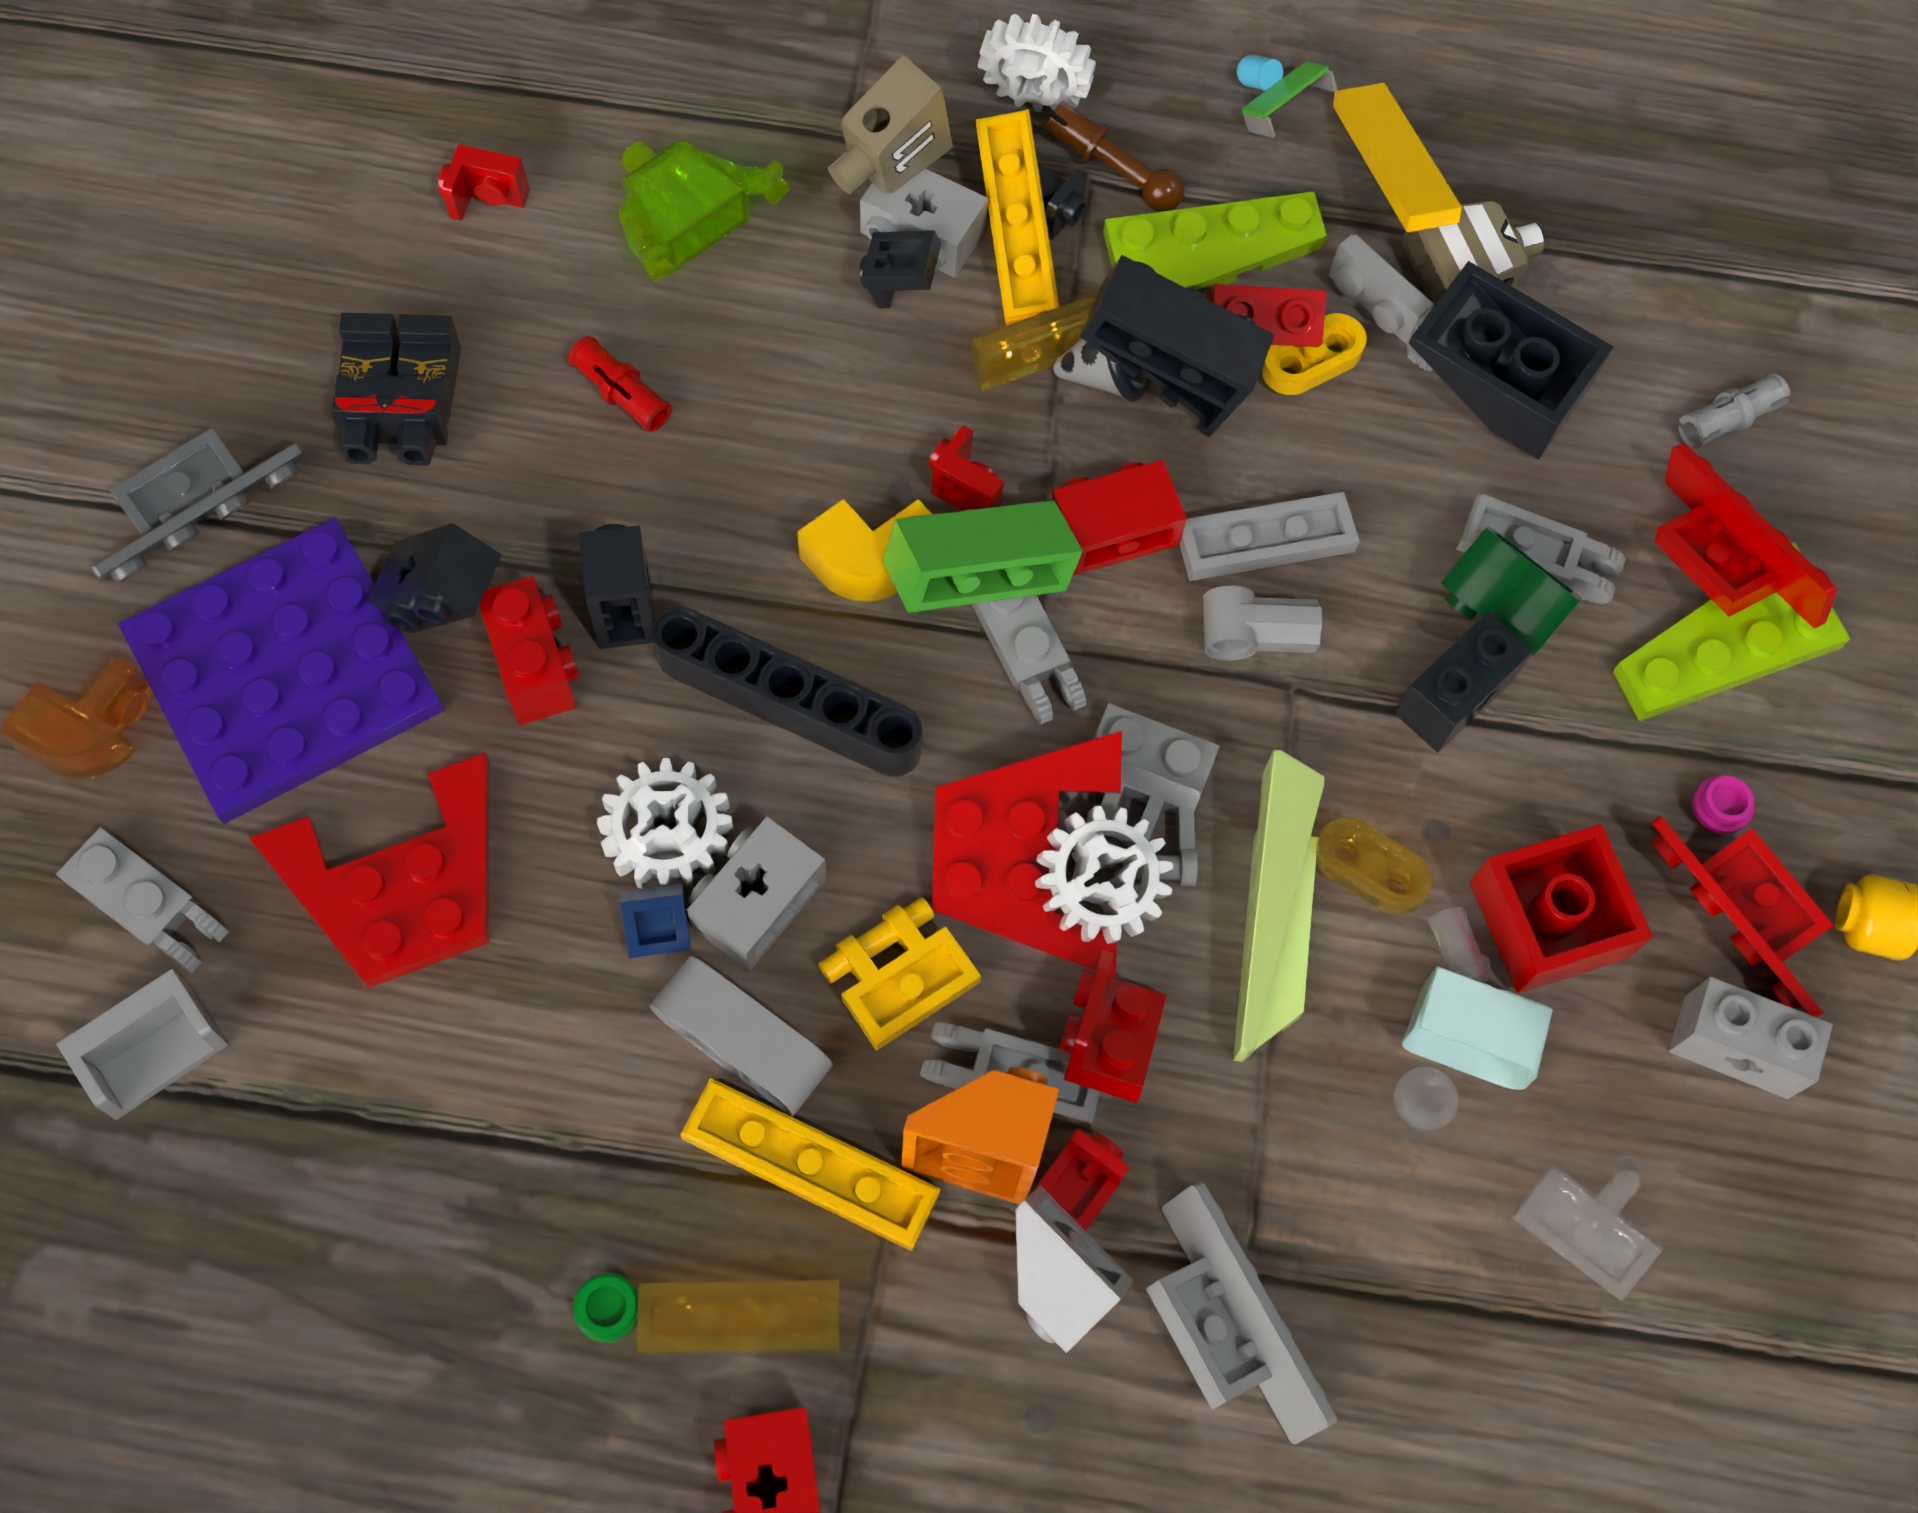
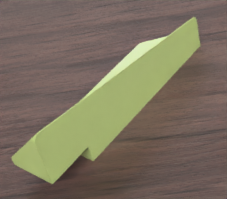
M1273 749L1263 771L1258 829L1253 840L1233 1061L1243 1062L1250 1057L1256 1049L1297 1021L1304 1012L1318 837L1311 836L1325 777L1287 753Z

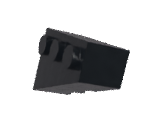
M1121 255L1102 282L1079 337L1111 362L1118 364L1132 378L1137 376L1140 371L1162 389L1158 397L1170 408L1177 406L1178 402L1200 418L1197 429L1210 437L1254 390L1275 334L1257 326L1252 319L1234 314L1213 303L1199 291L1185 288L1156 273L1151 266L1133 261Z

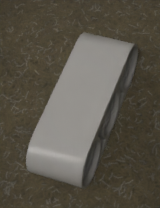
M690 956L649 1005L655 1015L676 1033L774 1107L792 1117L833 1066L831 1060L808 1039L710 966L693 956Z

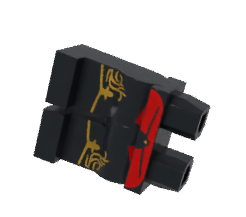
M341 312L339 333L343 341L340 369L336 378L335 397H333L331 412L340 432L341 449L346 461L350 464H371L377 460L379 443L396 444V453L399 461L407 465L429 466L436 445H447L448 439L447 424L451 414L461 346L452 316L400 314L397 328L393 314Z

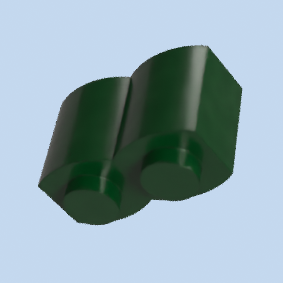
M1490 526L1482 531L1441 582L1450 591L1444 599L1454 609L1470 620L1477 613L1484 616L1489 611L1533 650L1531 654L1533 656L1582 599L1566 584L1536 563Z

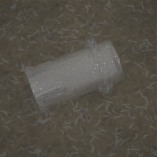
M1454 907L1438 912L1430 917L1427 922L1435 936L1446 965L1445 969L1482 983L1488 981L1490 975L1487 969L1490 968L1491 961L1488 956L1481 955L1468 922L1466 910L1463 907Z

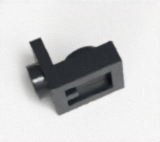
M1038 163L1049 239L1053 240L1066 224L1070 227L1074 226L1084 214L1088 205V198L1085 197L1088 174L1077 169L1068 180H1065Z
M935 230L873 232L868 253L861 259L860 279L863 287L868 289L879 309L891 307L895 291L931 289L941 248V242Z

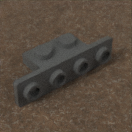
M213 428L208 429L109 489L142 537L91 568L101 582L111 576L117 584L129 579L148 566L143 556L163 544L169 552L179 548L199 534L195 525L213 513L220 520H223L248 505L250 500L245 494L266 482L270 489H274L300 472L295 463L303 458V449L296 442L244 473Z

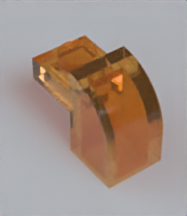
M115 656L78 704L36 682L1 725L0 733L20 754L57 775L78 779L96 777L116 769L135 753V749L121 733L127 726L136 723L141 718L153 691L135 667Z

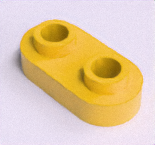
M1341 313L1325 315L1322 345L1317 348L1271 345L1261 369L1263 379L1271 389L1280 394L1298 395L1354 368L1360 361L1367 342L1366 332L1363 326L1349 315ZM1327 346H1337L1342 352H1333ZM1282 368H1290L1297 374L1287 373Z

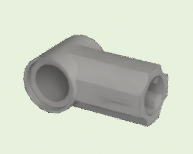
M1234 585L1216 587L1203 595L1205 654L1213 659L1224 661L1241 660L1254 655L1256 651L1316 653L1320 646L1322 607L1319 606L1318 600L1255 597V593L1251 589Z

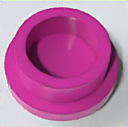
M1714 776L1706 779L1697 787L1692 798V808L1698 821L1708 830L1723 835L1734 834L1741 831L1752 820L1755 810L1754 796L1749 786L1742 780L1733 776Z

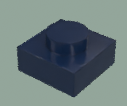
M682 883L620 892V908L629 958L691 950V937Z

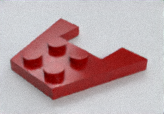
M1122 731L936 787L932 911L1094 971L1097 969L1102 950L1113 953L1114 958L1108 976L1116 978L1117 942L1107 944L1103 931L1100 929L1093 940L1089 942L1082 941V925L1078 923L1065 931L1061 930L1059 925L1065 914H1056V909L1045 912L1042 906L1053 897L1051 889L1037 888L1035 881L1049 873L1048 867L1036 861L1037 856L1043 851L1056 850L1046 837L1055 828L1058 829L1059 792L1121 794Z
M486 752L427 773L446 827L340 866L328 868L314 823L309 816L249 838L368 988L489 943L490 761Z

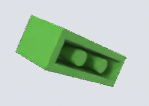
M1055 500L895 519L882 561L907 612L911 613L1066 591L1083 550Z

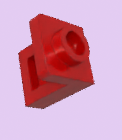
M1076 1129L1069 1138L1064 1150L1032 1193L1041 1185L1087 1231L1122 1183L1130 1168L1121 1161L1124 1156L1122 1150L1110 1139L1095 1131L1088 1136L1081 1130Z

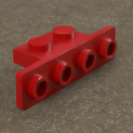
M1684 442L1674 446L1671 450L1665 483L1691 510L1658 527L1654 542L1728 617L1777 592L1812 628L1816 629L1825 624L1837 593V589L1829 576L1822 569L1815 567L1791 544L1789 538L1782 531L1775 529L1752 507L1750 501L1743 494L1736 492L1714 471L1708 460L1699 457Z
M1661 815L1651 821V824L1659 834L1651 839L1650 842L1672 869L1684 863L1699 882L1689 889L1712 918L1723 911L1739 931L1729 938L1749 963L1754 967L1764 960L1779 978V981L1770 986V988L1785 1006L1802 1012L1805 1010L1808 1015L1816 1018L1824 1013L1783 962L1834 925L1753 828L1701 864Z

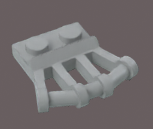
M1108 703L1094 739L1122 731L1121 794L1105 793L1101 803L1106 820H1109L1116 811L1122 795L1147 804L1140 821L1146 819L1149 822L1147 831L1143 835L1149 842L1161 810L1176 815L1177 855H1156L1158 861L1173 862V869L1160 875L1159 879L1178 880L1179 886H1195L1197 882L1198 861L1195 850L1194 812L1220 745ZM1059 792L1058 829L1069 834L1065 824V819L1069 815L1065 812L1084 793ZM1107 841L1108 844H1111V845H1114V846H1118V845H1115V844L1110 843V842ZM1118 863L1110 869L1118 871L1123 868V864ZM1141 867L1137 869L1135 879H1142Z

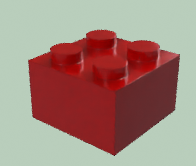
M1602 823L1490 857L1469 881L1517 994L1629 959L1653 938Z

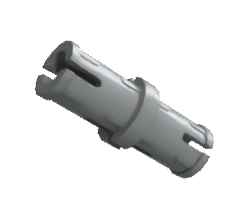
M1769 373L1744 388H1729L1718 394L1715 401L1711 404L1683 415L1679 420L1682 424L1678 426L1680 436L1689 447L1698 449L1729 432L1740 433L1751 427L1754 420L1788 404L1789 399L1786 397L1790 396L1789 386L1779 374Z

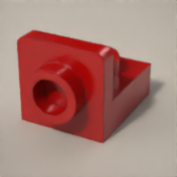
M458 144L451 164H445L442 167L438 181V192L441 197H444L450 218L459 221L463 220L471 197L479 198L491 205L507 204L524 208L530 192L522 158Z
M962 425L951 440L943 438L939 442L930 458L928 466L933 470L931 494L961 511L1001 507L1004 481L998 478L995 472L985 464L968 461L971 456L973 430Z

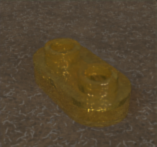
M1354 818L1335 819L1323 828L1317 839L1316 864L1320 871L1331 880L1385 913L1391 915L1410 914L1422 905L1431 891L1432 875L1425 861L1360 820ZM1334 848H1347L1352 853L1353 860L1349 862L1340 860L1335 855ZM1397 879L1401 881L1405 886L1406 893L1396 894L1392 892L1387 885V880Z

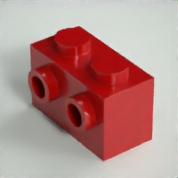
M1163 460L1145 465L1142 462L1129 463L1120 467L1112 474L1094 479L1088 477L1074 478L1064 483L1060 488L1053 489L1052 500H1055L1083 550L1073 575L1180 545L1187 518Z
M534 575L487 589L479 606L507 697L518 725H524L575 709L576 705L569 682L579 680L580 677L570 646L566 645L557 648L552 631L563 628L553 594L541 597Z

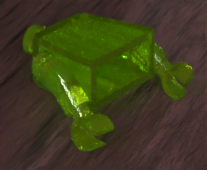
M638 141L629 146L621 158L622 166L629 173L622 180L625 201L620 206L618 216L631 252L642 262L651 280L656 282L682 270V266L751 219L749 195H760L763 193L766 200L770 204L775 205L791 190L788 182L781 179L784 170L781 163L777 160L771 161L764 169L759 167H743L710 152L699 151L687 141H676L658 154L645 142Z

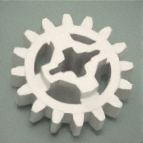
M1013 14L1009 24L998 19L995 21L992 31L987 30L979 52L981 56L978 68L986 71L983 79L985 83L999 85L996 93L998 96L1008 95L1014 99L1015 106L1021 107L1025 102L1032 103L1034 110L1041 113L1043 105L1050 106L1055 111L1063 100L1072 108H1076L1080 98L1086 99L1094 77L1096 61L1089 59L1091 52L1089 45H1076L1079 34L1076 31L1065 33L1059 29V21L1054 20L1049 26L1041 24L1038 15L1032 14L1030 23H1024L1017 14Z
M663 758L660 764V771L651 773L649 767L644 762L638 764L640 778L631 781L623 775L618 776L616 779L621 795L604 794L602 798L605 810L611 814L597 818L600 833L608 836L601 841L606 857L617 856L613 864L616 873L620 877L634 869V879L638 888H645L651 878L658 879L660 886L672 885V879L679 877L688 889L694 887L692 872L698 868L706 874H713L715 872L714 862L711 858L712 853L723 856L728 854V841L721 836L733 832L732 816L723 814L730 808L726 793L714 794L717 786L715 777L711 773L697 781L695 765L692 762L688 761L680 773L673 771L669 758ZM704 810L707 816V823L704 834L700 839L696 835V830L693 826L700 820V813ZM632 811L636 815L638 824L630 830L631 837L627 840L625 836L626 822ZM663 821L665 824L670 825L676 821L677 826L670 830L665 825L656 828L655 824ZM658 858H673L667 860H658Z
M1095 806L1088 811L1087 824L1077 812L1065 819L1069 834L1055 828L1046 838L1056 850L1043 851L1037 856L1036 861L1048 867L1049 873L1037 879L1035 885L1037 888L1051 889L1053 897L1042 907L1045 912L1060 908L1065 913L1059 925V928L1063 931L1076 923L1082 925L1081 940L1085 942L1093 940L1098 934L1099 929L1103 931L1107 944L1120 940L1121 926L1131 937L1143 932L1144 927L1140 916L1150 921L1159 918L1162 911L1153 900L1165 898L1172 893L1171 887L1159 882L1160 875L1173 869V862L1158 861L1155 854L1166 844L1164 839L1159 838L1148 842L1143 835L1147 831L1149 822L1143 819L1133 827L1127 825V809L1119 808L1109 820H1106L1102 807ZM1103 835L1116 838L1129 848L1124 849L1108 844ZM1073 849L1074 851L1071 855L1076 862L1072 880L1067 883L1066 862ZM1118 863L1123 864V868L1115 872V876L1109 881L1103 882L1100 885L1097 882L1090 887L1084 886V883L1093 878L1094 873L1100 868H1105L1108 865L1111 868ZM1141 867L1142 885L1140 893L1137 895L1133 885L1137 869ZM1084 900L1098 904L1105 914L1110 913V915L1093 913L1078 902Z

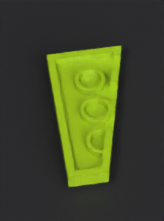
M1314 191L1105 219L1103 229L1112 268L1121 255H1124L1133 261L1145 263L1151 266L1156 273L1185 288L1194 290L1212 284L1227 285L1235 282L1238 274L1254 268L1264 271L1323 249L1327 238Z
M1795 542L1792 543V545L1799 551ZM1777 592L1730 617L1712 600H1709L1622 660L1613 670V673L1640 722L1842 649L1851 638L1833 607L1827 622L1814 629Z

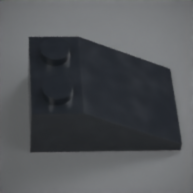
M1470 261L1465 264L1409 341L1410 346L1491 432L1538 460L1589 390L1614 346Z

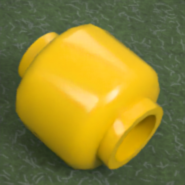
M1869 874L1862 877L1857 884H1847L1841 893L1836 909V929L1843 931L1846 943L1856 951L1895 961L1911 957L1918 949V885L1879 874Z

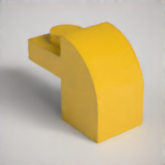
M843 499L797 531L799 558L816 578L836 595L860 602L883 600L898 593L882 561L895 519L933 514L917 499L876 530L872 531Z

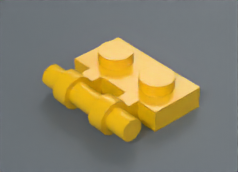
M923 897L915 900L905 908L896 905L882 914L883 922L858 938H855L852 934L835 945L836 952L818 963L822 974L830 984L849 972L858 979L859 983L841 994L842 1001L876 1051L948 1005L981 981V975L946 926L927 939H924L917 929L935 917L931 907ZM895 942L901 945L906 952L878 970L871 958Z

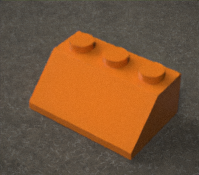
M1010 1067L1007 1073L992 1070L907 1116L903 1132L901 1170L1020 1205L1028 1197L1034 1181L1060 1089L1046 1085L1048 1079L1042 1074L1020 1067Z

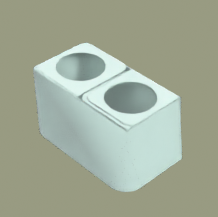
M1437 966L1421 987L1402 1041V1046L1413 1054L1502 1087L1522 1090L1537 1078L1553 1009Z

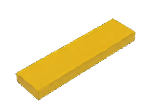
M1385 82L1337 90L1334 93L1333 108L1406 232L1459 223L1462 206Z
M1029 109L976 119L1007 329L1062 319Z
M712 1078L709 1079L680 1134L682 1140L910 1251H913L941 1191L940 1188Z

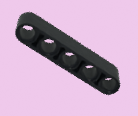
M673 607L662 612L655 619L652 627V637L658 664L662 671L671 678L883 775L892 777L903 776L911 772L919 763L922 749V724L916 712L907 706L693 609ZM685 637L695 641L686 649L676 650L668 647L672 641L678 638ZM734 661L743 662L748 665L744 671L737 674H728L720 670L725 664ZM785 685L796 686L802 690L797 696L787 699L773 694L776 689ZM844 709L855 714V717L847 723H835L829 720L827 715L834 710ZM897 733L908 738L909 743L901 748H890L881 743L880 740L888 734Z

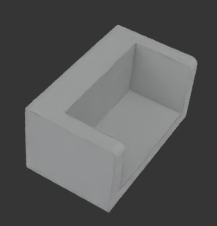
M173 969L167 971L56 1044L93 1104L115 1120H118L229 1046L191 986Z

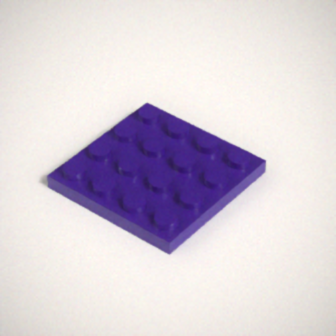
M336 517L117 623L214 812L223 824L444 711L439 698L400 629L390 625L384 619V612L367 603L375 585Z

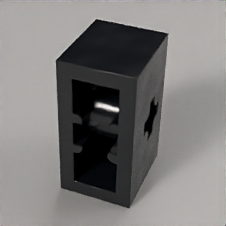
M454 523L396 541L367 603L384 612V619L390 625L410 633L474 617L502 554Z
M606 524L596 528L595 531L579 532L585 599L599 649L654 643L652 627L656 618L652 581L640 525L627 527L622 524Z
M1488 611L1409 686L1394 714L1439 753L1516 678L1533 653V650Z

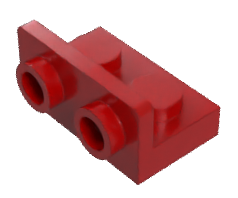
M1214 284L1206 292L1208 300L1234 314L1252 319L1257 326L1275 334L1271 345L1317 348L1323 343L1326 290Z
M1102 950L1096 972L1083 969L1073 1001V1005L1084 1008L1082 1017L1073 1014L1069 1015L1059 1047V1051L1070 1054L1063 1080L1138 1103L1167 994L1109 977L1114 954Z

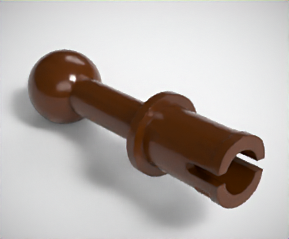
M1066 101L1060 102L1054 113L1067 121L1068 124L1066 126L1056 118L1050 117L1044 128L1046 132L1052 133L1075 149L1076 152L1083 156L1081 161L1085 164L1095 156L1141 188L1143 199L1150 208L1163 212L1174 210L1181 204L1184 198L1185 187L1181 177L1176 172L1169 169L1153 171L1106 138L1110 129L1108 125L1104 124L1100 127L1069 106Z

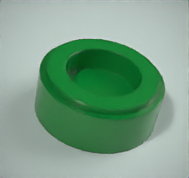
M602 1273L591 1277L579 1288L573 1302V1315L579 1329L591 1340L604 1344L616 1343L627 1338L636 1329L642 1315V1302L638 1291L628 1279L614 1273Z

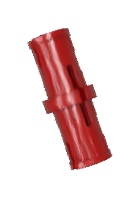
M590 335L581 338L572 347L568 355V363L576 367L600 388V397L610 405L618 404L639 422L645 431L650 433L657 431L667 422L672 413V405L668 401H664L640 380V371L629 362L621 363L602 347L597 339Z

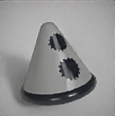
M1080 339L1060 356L1053 365L1054 374L1061 379L1122 396L1130 402H1136L1143 397L1148 383V378L1140 371L1137 376L1132 378L1118 364L1111 362L1083 339Z

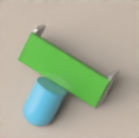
M1252 54L1243 57L1237 65L1236 74L1238 80L1243 85L1265 91L1242 108L1248 132L1274 138L1275 133L1271 119L1267 116L1310 85L1333 92L1337 91L1333 71H1329L1326 65L1305 61L1284 78L1282 64L1277 59Z

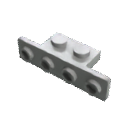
M1199 1181L1189 1186L1163 1205L1162 1211L1191 1264L1159 1279L1147 1287L1146 1290L1211 1409L1214 1410L1259 1385L1289 1441L1292 1444H1297L1336 1423L1337 1417L1327 1401L1323 1388L1314 1378L1292 1339L1288 1326L1279 1316L1262 1286L1254 1266L1247 1259L1227 1224L1222 1209L1214 1201L1204 1182Z

